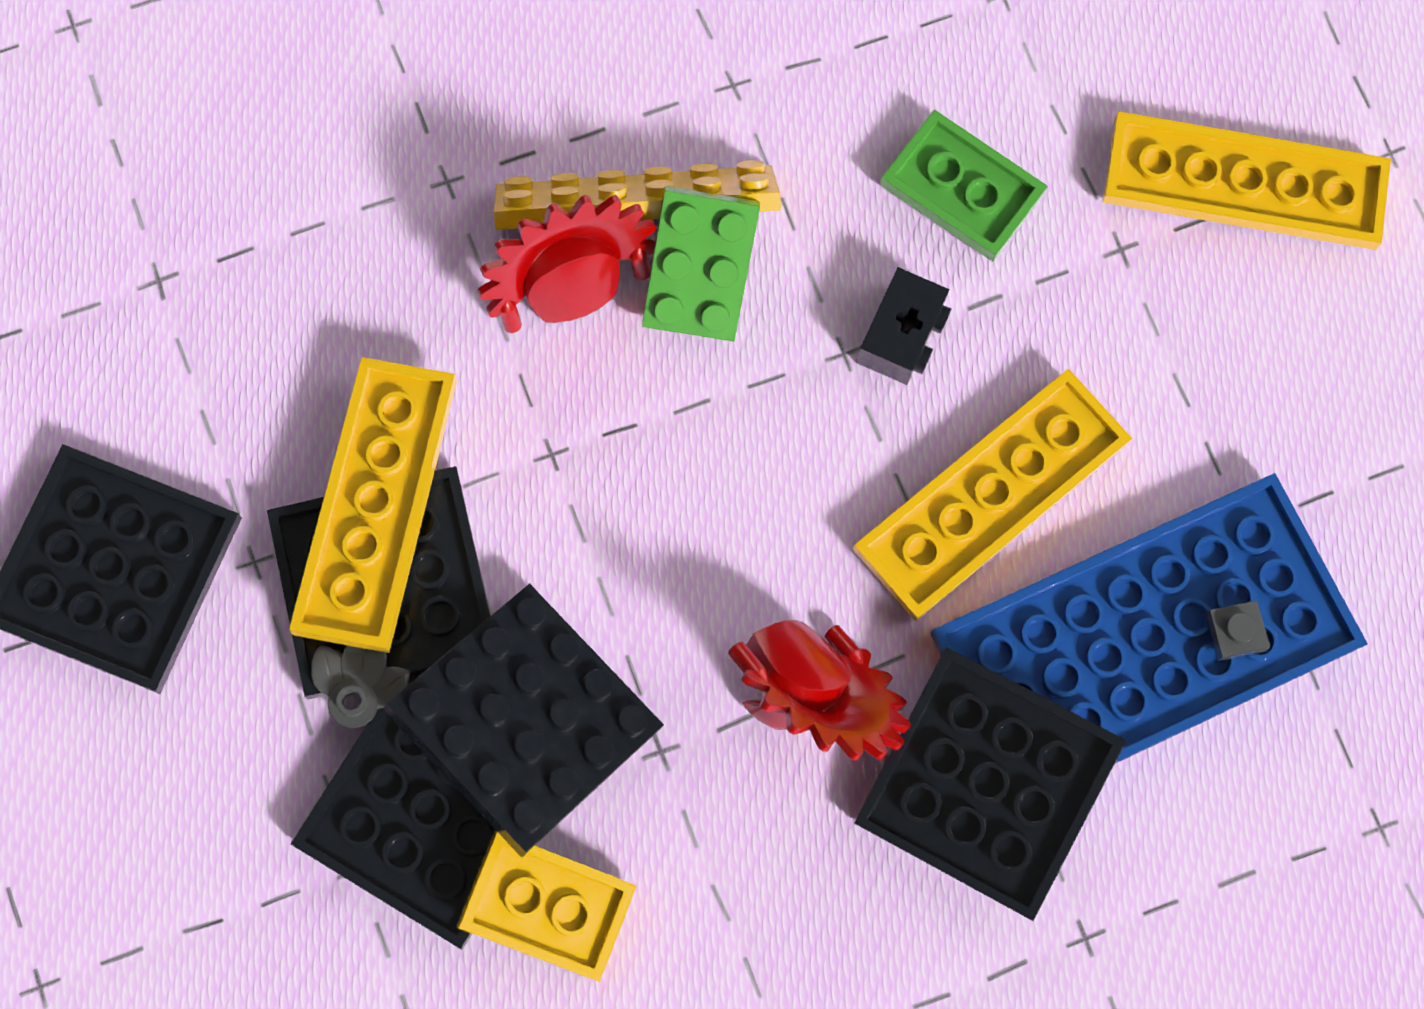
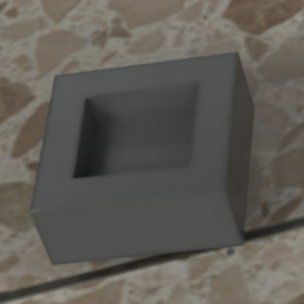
M1257 601L1213 609L1205 614L1218 661L1264 652L1270 648Z

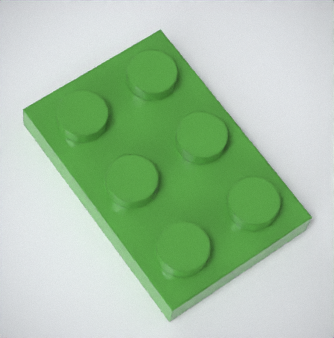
M935 109L885 172L880 182L882 187L992 262L995 261L1048 188V185Z
M665 186L642 317V327L735 342L760 211L759 201Z

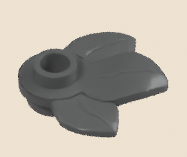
M347 645L343 654L332 648L319 646L312 660L314 686L323 695L328 697V710L333 720L346 728H359L369 723L374 718L377 709L384 708L387 702L408 686L410 680L409 670L400 667H387L385 652ZM352 694L359 695L361 697L359 707L349 710L343 706L347 696Z

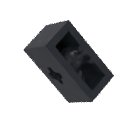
M897 267L860 347L856 363L905 385H908L914 371L922 375L933 352V348L926 346L932 331L939 334L942 333L952 310L951 307L944 305L950 289ZM905 322L914 325L908 335L900 331Z

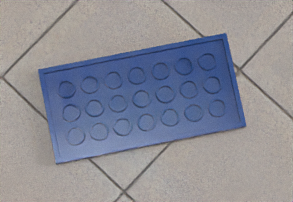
M1276 473L937 627L930 633L941 655L944 649L948 647L1127 740L1116 763L1368 644ZM1257 601L1270 648L1264 652L1218 661L1205 614L1213 609Z

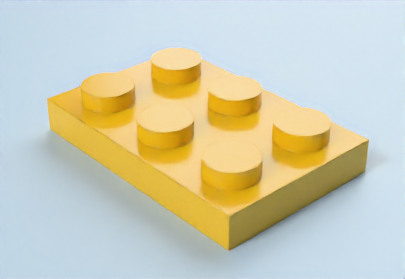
M495 830L456 927L600 982L637 886L537 846H534L521 858Z

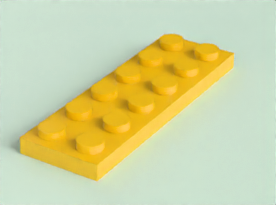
M1118 111L1114 119L1102 202L1376 250L1382 244L1391 158Z
M757 160L742 161L736 164L737 168L718 169L717 165L710 163L696 164L690 167V171L672 172V169L669 167H651L645 169L644 174L625 175V172L622 170H606L599 172L597 177L579 178L575 173H560L553 175L551 180L532 182L531 177L515 176L505 179L504 184H496L494 202L495 230L518 229V222L522 219L543 223L547 208L553 203H556L569 213L577 200L583 195L590 197L594 209L609 197L617 195L622 203L621 210L634 204H640L644 212L640 220L660 218L665 186L759 201V212L781 210L780 190L772 165L764 166V162Z
M361 357L289 627L292 635L385 653L390 652L457 384L454 373Z
M1068 368L853 546V551L916 622L1129 444L1132 437Z

